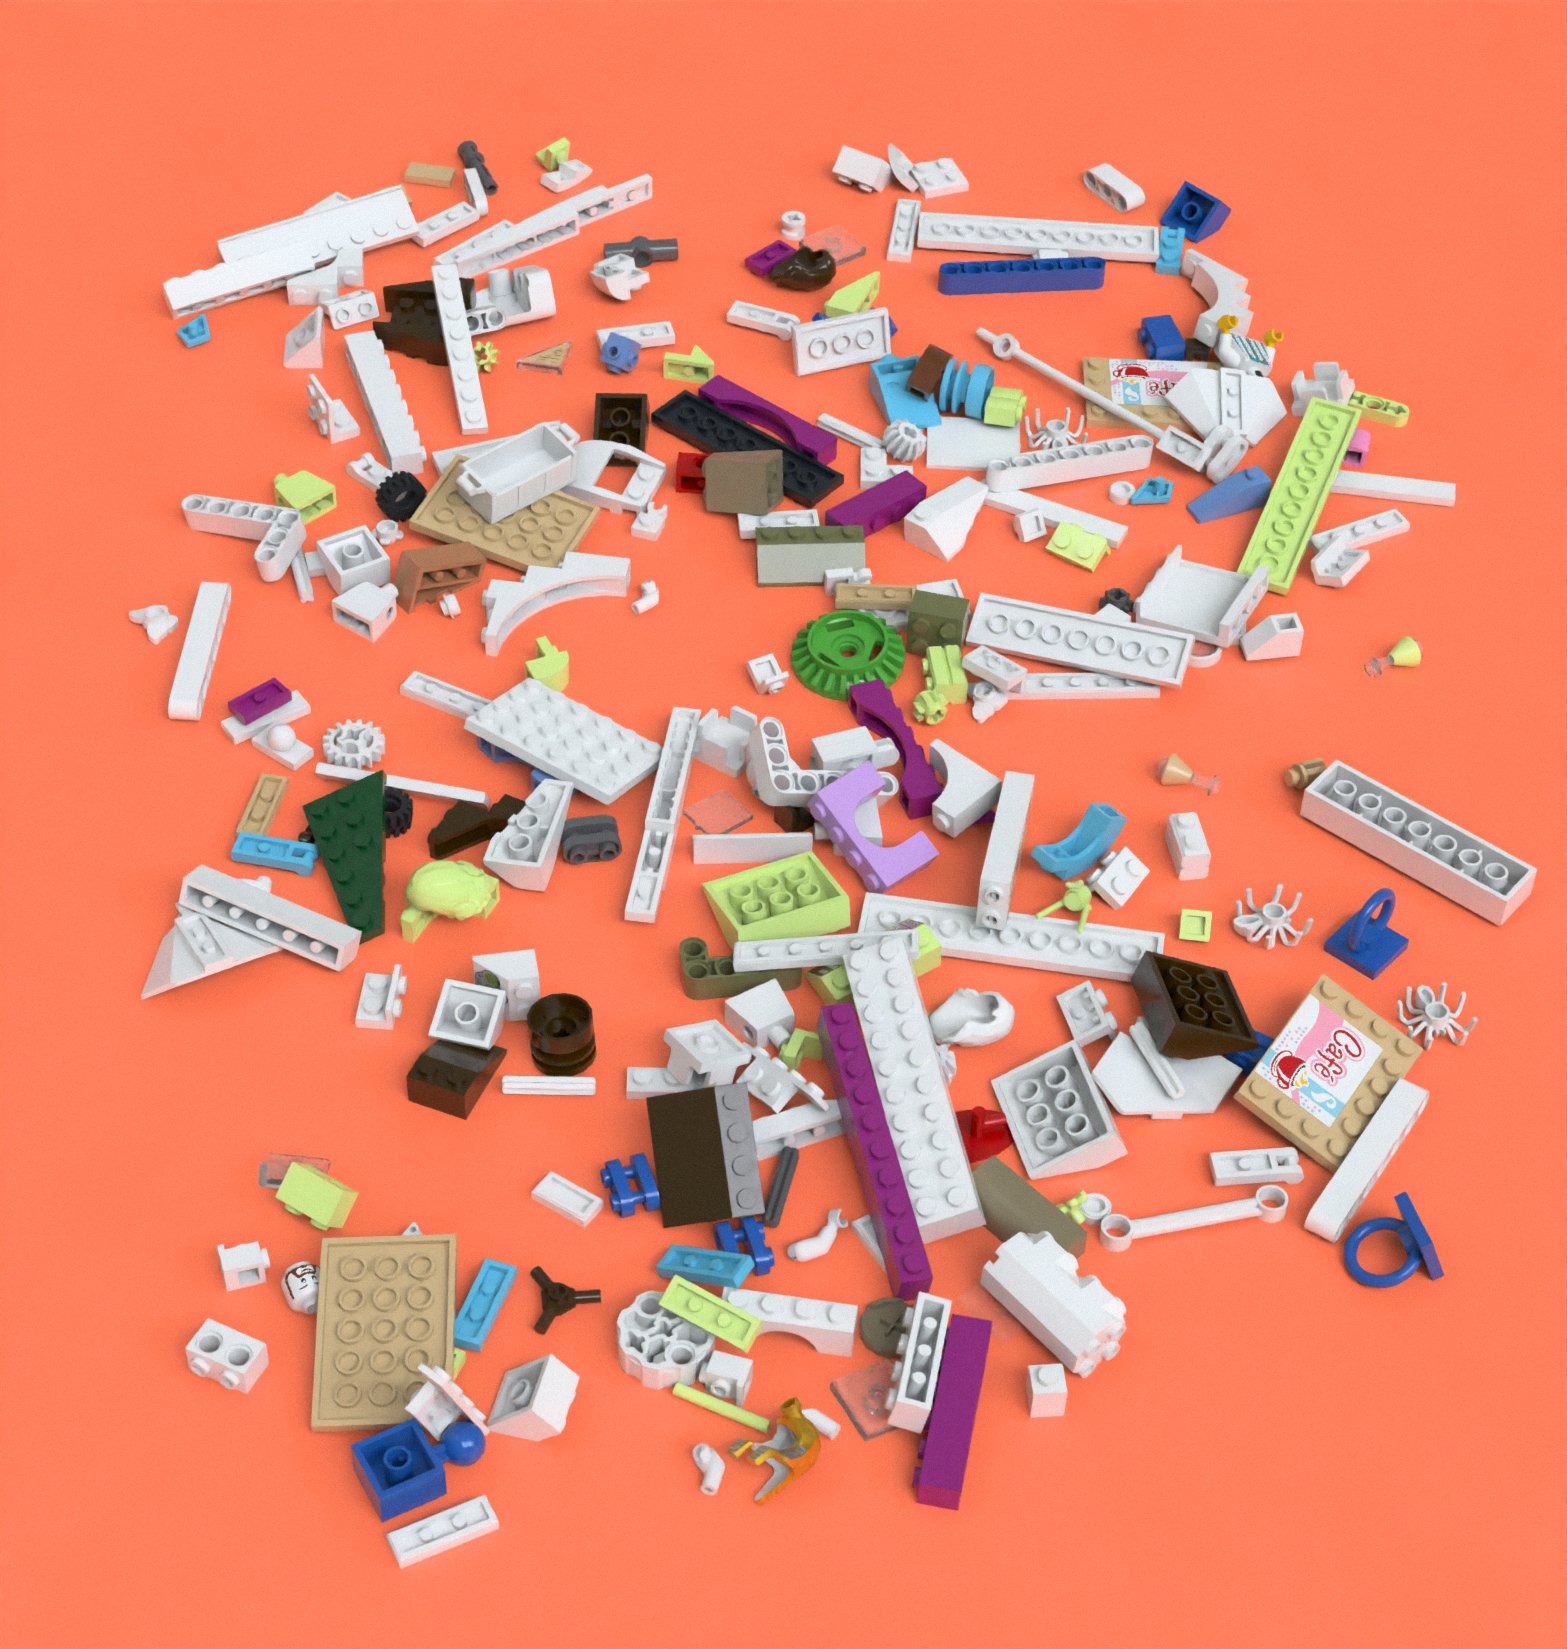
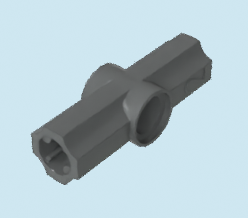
M636 236L630 242L604 243L605 259L622 253L634 258L635 266L638 268L648 267L652 262L679 259L677 238L649 240L645 236Z

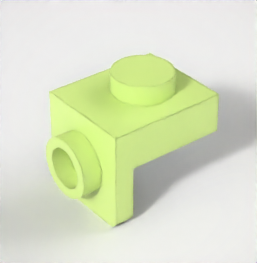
M563 137L537 152L536 159L550 172L559 167L560 162L568 161L570 142Z
M795 1028L789 1043L782 1045L779 1054V1060L789 1068L787 1072H790L792 1069L798 1071L804 1056L820 1061L823 1059L824 1054L818 1034Z

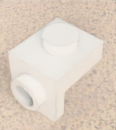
M773 653L748 661L746 664V669L759 695L767 692L769 694L780 692L785 688L784 685L790 677L788 671L781 672Z

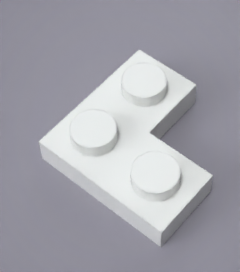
M875 447L861 448L860 489H870L905 470L913 475V466L887 465L886 449Z

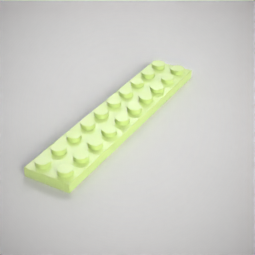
M1312 396L1237 573L1252 576L1259 565L1270 567L1268 590L1287 596L1360 421L1361 409Z

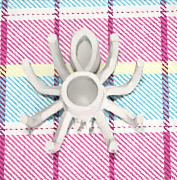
M1069 407L1066 408L1064 421L1050 420L1047 422L1046 427H1041L1040 408H1036L1035 422L1039 433L1032 434L1029 428V417L1025 416L1028 447L1036 448L1041 442L1042 450L1049 449L1050 444H1052L1051 448L1069 446L1067 439L1073 445L1086 443L1088 432L1084 433L1081 443H1077L1073 439L1077 438L1081 433L1085 416L1081 415L1078 429L1074 434L1068 430L1071 411ZM1037 438H1039V439L1033 444L1032 439H1037Z
M1278 884L1271 903H1267L1263 908L1256 907L1253 904L1252 889L1247 888V904L1257 913L1244 915L1242 913V902L1237 900V917L1234 919L1233 924L1235 931L1241 936L1246 937L1247 941L1251 943L1259 941L1266 931L1270 932V935L1266 936L1265 947L1269 950L1275 945L1276 932L1280 933L1284 945L1288 947L1297 946L1301 937L1309 932L1313 919L1309 918L1303 930L1295 931L1289 925L1292 921L1289 916L1297 909L1302 893H1297L1292 906L1286 910L1283 905L1278 903L1283 889V885ZM1283 927L1295 936L1293 941L1287 940Z
M1446 982L1441 983L1438 1001H1435V995L1431 988L1425 985L1419 986L1415 996L1417 1009H1414L1411 1003L1412 987H1407L1405 1002L1408 1011L1411 1014L1422 1016L1407 1020L1403 1016L1402 1001H1397V1017L1403 1024L1411 1025L1422 1021L1414 1030L1413 1026H1408L1406 1036L1413 1039L1425 1027L1424 1048L1426 1051L1432 1046L1434 1040L1432 1033L1436 1037H1438L1439 1033L1444 1036L1446 1034L1445 1028L1453 1043L1463 1046L1469 1032L1478 1021L1477 1017H1473L1469 1025L1463 1027L1453 1020L1460 1015L1467 994L1466 992H1461L1457 1008L1454 1013H1450L1448 1006L1444 1004L1447 988ZM1451 1025L1463 1032L1460 1040L1457 1039Z

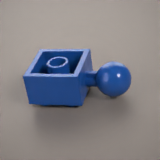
M413 1418L350 1445L353 1470L383 1523L446 1495V1475L442 1464L448 1461L457 1466H469L476 1463L485 1451L486 1439L483 1431L476 1424L469 1421H458L451 1424L444 1431L440 1443L431 1446L419 1423Z

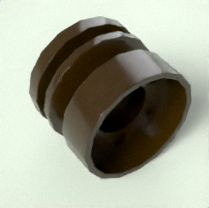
M569 993L551 994L535 1002L527 1013V1026L532 1062L536 1068L548 1076H574L584 1072L593 1064L597 1056L593 1014L588 1002L578 995Z

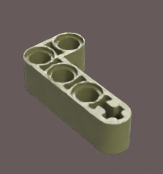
M689 937L680 943L679 970L685 995L692 1000L734 997L772 979L778 981L782 991L797 989L802 983V967L734 972V955L709 958L705 941L698 937Z

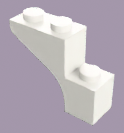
M338 249L337 258L330 265L289 279L287 281L289 306L319 305V302L339 297V287L364 286L363 249Z

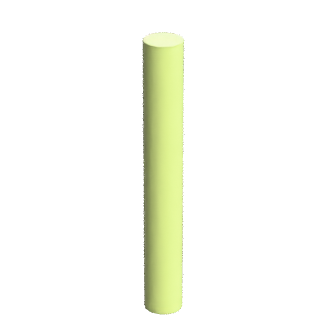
M677 1382L674 1387L673 1395L767 1434L771 1427L772 1421L680 1382Z

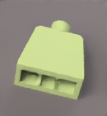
M305 470L299 471L290 477L281 473L274 479L276 506L297 509L301 514L304 525L337 507L335 486Z

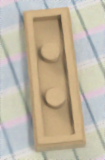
M835 583V609L909 611L917 585Z
M261 773L234 833L235 841L240 832L268 836L290 787L289 777Z

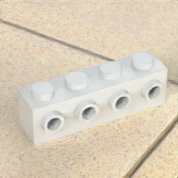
M919 1291L913 1308L906 1307L901 1326L906 1327L907 1330L906 1334L901 1333L896 1348V1353L901 1355L900 1361H895L890 1381L896 1382L895 1388L889 1389L884 1406L885 1409L890 1410L887 1424L921 1434L931 1411L951 1309V1300Z

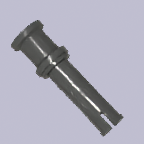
M474 141L462 142L457 148V153L464 160L465 167L467 169L476 168L485 194L489 196L494 195L498 191L496 188L499 187L484 164L485 158L483 154L478 152V147Z

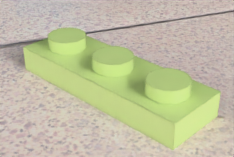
M676 1274L659 1302V1305L664 1309L746 1353L749 1352L764 1325V1322Z

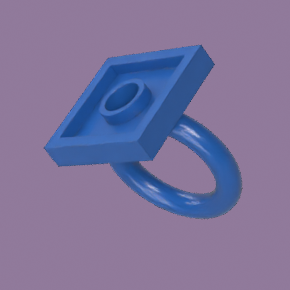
M1382 888L1375 892L1357 913L1325 941L1323 950L1371 980H1375L1407 949L1409 939L1387 927L1396 903L1394 891L1390 888ZM1383 902L1378 917L1376 919L1372 918L1373 912Z
M1406 1191L1394 1196L1402 1220L1393 1217H1379L1368 1220L1355 1228L1346 1240L1343 1252L1346 1269L1356 1281L1365 1286L1373 1288L1396 1286L1414 1274L1421 1260L1432 1281L1444 1276L1433 1242ZM1391 1230L1397 1232L1408 1255L1406 1262L1398 1270L1385 1275H1375L1365 1271L1357 1261L1358 1246L1366 1236L1373 1232Z

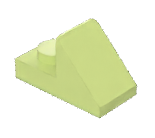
M694 345L691 356L666 352L664 355V378L705 384L714 378V361L697 345Z

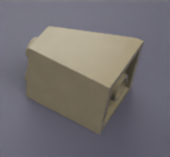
M782 450L718 452L711 454L703 462L702 474L706 481V486L703 490V501L706 502V511L768 515L783 502Z

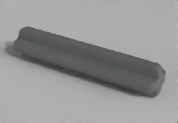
M786 1146L782 1149L764 1207L765 1213L762 1214V1224L765 1227L774 1229L779 1226L799 1160V1150L795 1147Z

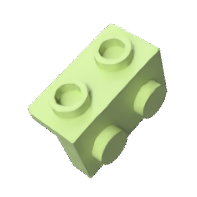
M1061 521L1045 547L1047 552L1093 573L1103 555L1109 556L1111 553L1107 539L1097 533L1091 535L1084 532L1085 530L1076 523H1070L1069 525Z

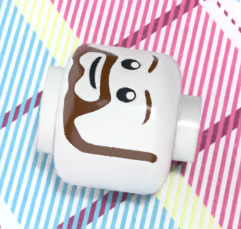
M303 1261L290 1266L286 1270L281 1280V1287L290 1309L296 1312H304L305 1314L317 1312L319 1266Z

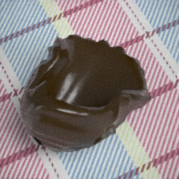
M806 246L800 247L791 257L774 265L772 270L769 271V278L777 286L789 285L791 288L802 289V291L819 290L829 285L836 275V262L827 249L813 251Z

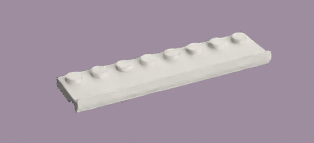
M398 185L217 241V246L224 263L228 264L237 261L243 256L258 255L269 248L278 249L284 247L289 242L305 240L314 265L317 267L334 262L338 255V249H363V252L415 237L420 234V230L404 195L402 186Z

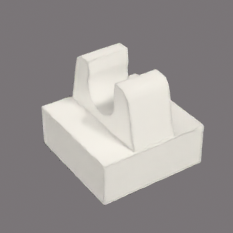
M1034 508L1014 516L1012 524L1014 532L1018 533L1020 542H1028L1047 534L1040 508Z

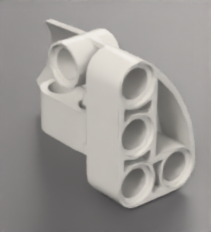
M535 265L511 269V279L509 269L507 268L487 272L489 287L476 292L477 303L474 309L465 310L470 336L496 331L505 326L556 316V305L550 274L547 269Z

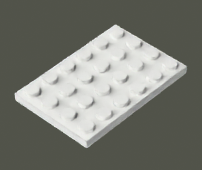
M530 677L467 717L464 724V729L561 781L573 782L574 788L606 805L615 801L657 770L663 747L658 743L645 739L636 734L635 731L613 722L609 717L592 711L586 705L579 704L566 697L563 693L555 691L543 685L539 680Z

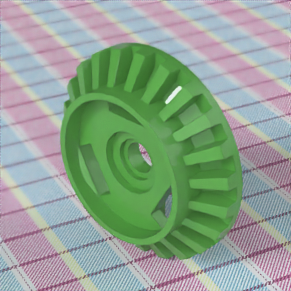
M839 610L820 615L817 621H809L806 629L799 630L797 639L793 640L792 668L798 680L813 693L832 700L848 701L849 686L881 679L886 689L891 687L903 671L905 646H903L901 635H897L896 628L893 625H886L885 619L881 617L875 618L872 616V613ZM877 645L882 646L879 655L870 661L874 647ZM844 651H853L855 655L852 657H844L841 655V653Z

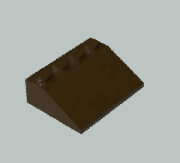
M1145 951L1131 977V982L1160 1054L1169 1058L1177 1057L1192 1060L1258 1048V1039L1227 970Z
M747 1082L646 1098L663 1228L755 1216L765 1213Z

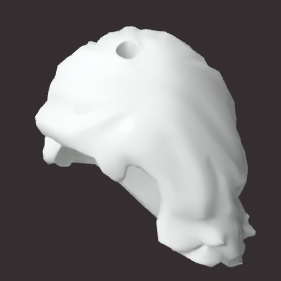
M959 988L937 1010H934L928 1019L937 1044H946L947 1047L954 1044H959L961 1047L985 1046L995 1043L1009 1034L1014 1023L1015 1010L999 992L984 991L979 993L969 988L965 990L964 988Z

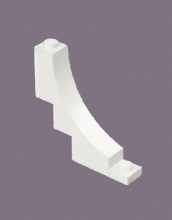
M1193 249L1186 250L1180 273L1192 279L1191 286L1204 297L1210 307V310L1199 315L1193 337L1212 348L1216 347L1219 344V335L1222 334L1217 322L1220 317L1229 314V317L1235 315L1238 320L1237 326L1230 329V332L1246 336L1254 314L1248 310L1251 296L1245 293L1249 279Z

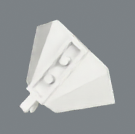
M1194 367L1163 398L1204 441L1207 439L1212 428L1224 424L1233 430L1234 435H1240L1247 440L1248 444L1253 448L1287 414L1269 378L1246 375L1245 370L1221 367L1219 371Z
M177 902L175 907L179 912L178 918L174 919L175 926L161 941L141 993V999L144 1000L177 986L285 949L202 913L194 912L192 909Z
M1137 1017L1136 1023L1143 1022L1152 1035L1146 1017ZM1120 1031L1093 1069L1091 1075L1115 1109L1122 1115L1150 1114L1151 1119H1181L1183 1114L1214 1113L1243 1069L1220 1055L1192 1060L1166 1057L1186 1088L1185 1095L1177 1100H1173L1166 1092L1134 1039Z

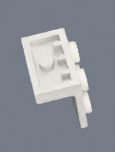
M308 375L309 385H306V392L311 402V405L308 406V412L311 420L317 422L320 433L326 435L331 444L360 436V427L340 399L331 400L315 375Z

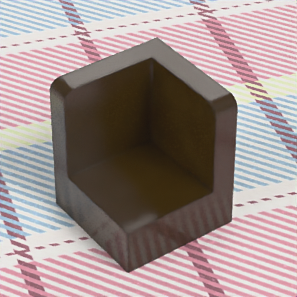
M791 805L774 806V822L786 833L803 832L815 823L813 815L804 807H794Z

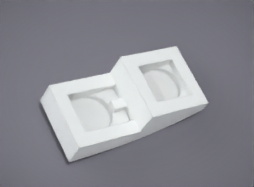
M890 143L888 145V156L892 170L900 183L911 192H914L919 187L909 174L914 168V164L901 150Z
M577 159L560 162L559 170L542 174L540 183L556 193L582 182L592 174L593 169Z

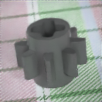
M1112 588L1109 591H1105L1104 597H1100L1099 609H1103L1110 603L1128 614V612H1133L1134 601L1129 600L1130 593H1127L1124 589Z

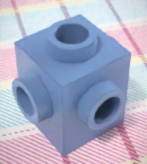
M610 332L607 342L602 346L600 361L608 364L606 369L621 374L622 370L631 373L638 363V353L641 344Z

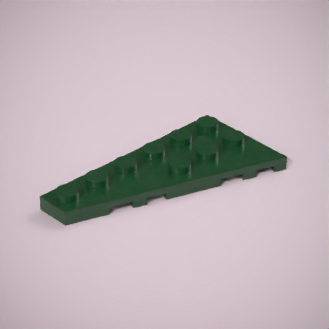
M383 769L302 806L347 925L362 931L359 945L385 933L383 888L386 877L384 874V862H386V822L384 820V807H386L385 784L387 782V775Z

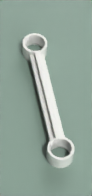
M1265 1185L1258 1189L1254 1198L1130 1220L1122 1214H1110L1101 1222L1099 1241L1105 1249L1121 1252L1131 1245L1132 1239L1254 1216H1257L1264 1222L1275 1223L1285 1217L1289 1199L1287 1193L1282 1188L1275 1185ZM1273 1200L1281 1206L1269 1208L1263 1205L1261 1201ZM1117 1228L1124 1231L1127 1235L1114 1237L1109 1235L1106 1230Z

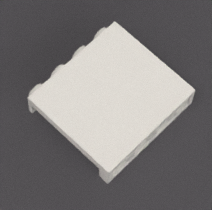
M1178 544L1172 554L1169 553L1167 555L1164 565L1157 569L1153 580L1146 584L1143 594L1136 598L1133 606V611L1136 613V623L1192 634L1195 640L1229 648L1267 592L1270 567L1259 565L1252 576H1247L1181 559L1182 545Z

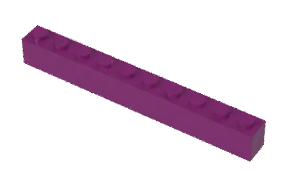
M852 1003L822 1006L816 1030L877 1242L884 1259L893 1297L904 1299V1301L916 1300L919 1291L929 1293L933 1275Z

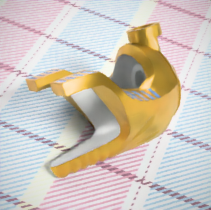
M792 1397L781 1404L780 1410L783 1415L777 1417V1429L771 1439L757 1443L739 1438L727 1450L729 1456L735 1459L748 1450L751 1454L746 1459L750 1464L759 1466L766 1461L774 1468V1475L754 1498V1501L760 1506L808 1472L817 1462L819 1451L821 1450L819 1432L814 1423L803 1415L800 1410L801 1403L797 1397Z

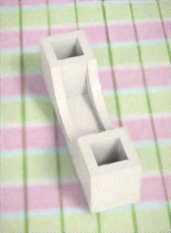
M724 1287L722 1300L764 1322L757 1336L771 1331L790 1332L810 1341L819 1353L852 1357L857 1327V1305Z

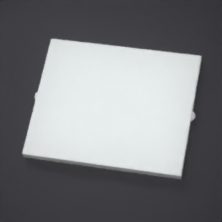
M940 416L941 425L927 428V440L925 442L927 445L926 468L987 471V464L991 458L1019 454L1022 447L1020 444V422L1018 421L1015 427L986 424L984 419Z

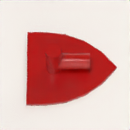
M975 1106L972 1110L955 1112L969 1164L988 1159L993 1155L996 1156L1009 1148L1014 1142L1004 1113L985 1110L982 1106Z

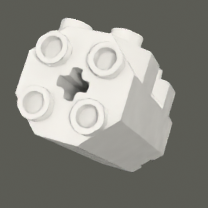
M1041 1231L1038 1234L1027 1233V1235L1024 1232L1017 1233L996 1250L995 1253L999 1256L997 1261L993 1264L989 1260L983 1267L980 1283L1073 1373H1078L1082 1378H1086L1094 1371L1099 1362L1104 1358L1107 1361L1112 1359L1120 1350L1121 1345L1117 1342L1127 1328L1123 1317L1126 1314L1124 1303L1104 1288L1096 1276L1088 1275L1086 1278H1078L1075 1272L1079 1268L1076 1258L1055 1242L1053 1236L1048 1231Z

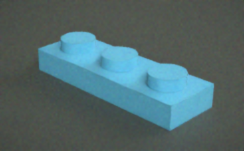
M672 1244L655 1268L660 1277L673 1279L676 1274L691 1282L738 1289L755 1264L750 1255Z
M488 1258L485 1259L455 1320L454 1346L478 1353L481 1352L518 1275L516 1266Z

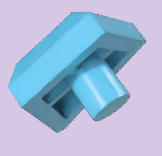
M205 314L198 316L176 330L177 336L188 348L211 340Z
M1164 477L1148 478L1131 497L1130 503L1135 505L1170 503L1174 482L1166 481Z

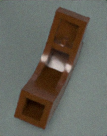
M930 343L906 383L905 391L928 402L938 382L941 381L949 359L954 358V355Z

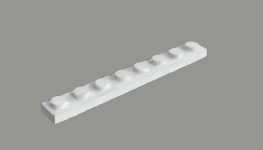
M457 265L431 266V276L462 435L487 434L488 423Z

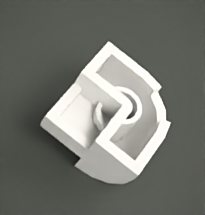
M622 253L595 263L594 270L589 272L594 285L600 291L621 300L631 299L630 291L638 290L643 284L650 282L649 272L636 268L634 258Z

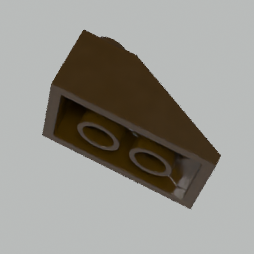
M596 393L593 440L626 444L646 453L650 419L648 394ZM614 454L606 467H638L637 462L625 458V460L616 458Z
M444 1040L436 1041L420 1054L406 1076L408 1101L466 1120L505 1058L507 1049L493 1045L490 1050Z

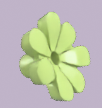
M1084 1189L1080 1190L1066 1204L1061 1203L1056 1205V1207L1079 1225L1086 1220L1080 1208L1082 1203L1088 1199V1196Z

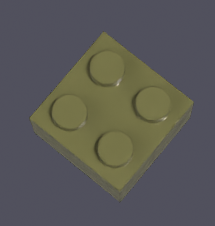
M915 590L908 613L906 653L926 656V649L928 647L941 646L944 648L948 645H958L962 656L967 637L970 599Z

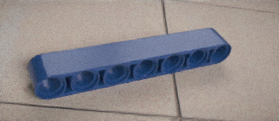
M1099 257L947 262L939 267L938 290L944 295L1095 290L1104 285L1106 262Z

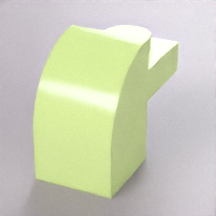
M546 636L536 638V659L525 662L526 679L530 677L539 680L543 685L561 692L569 683L567 650L558 652L555 645L552 646Z

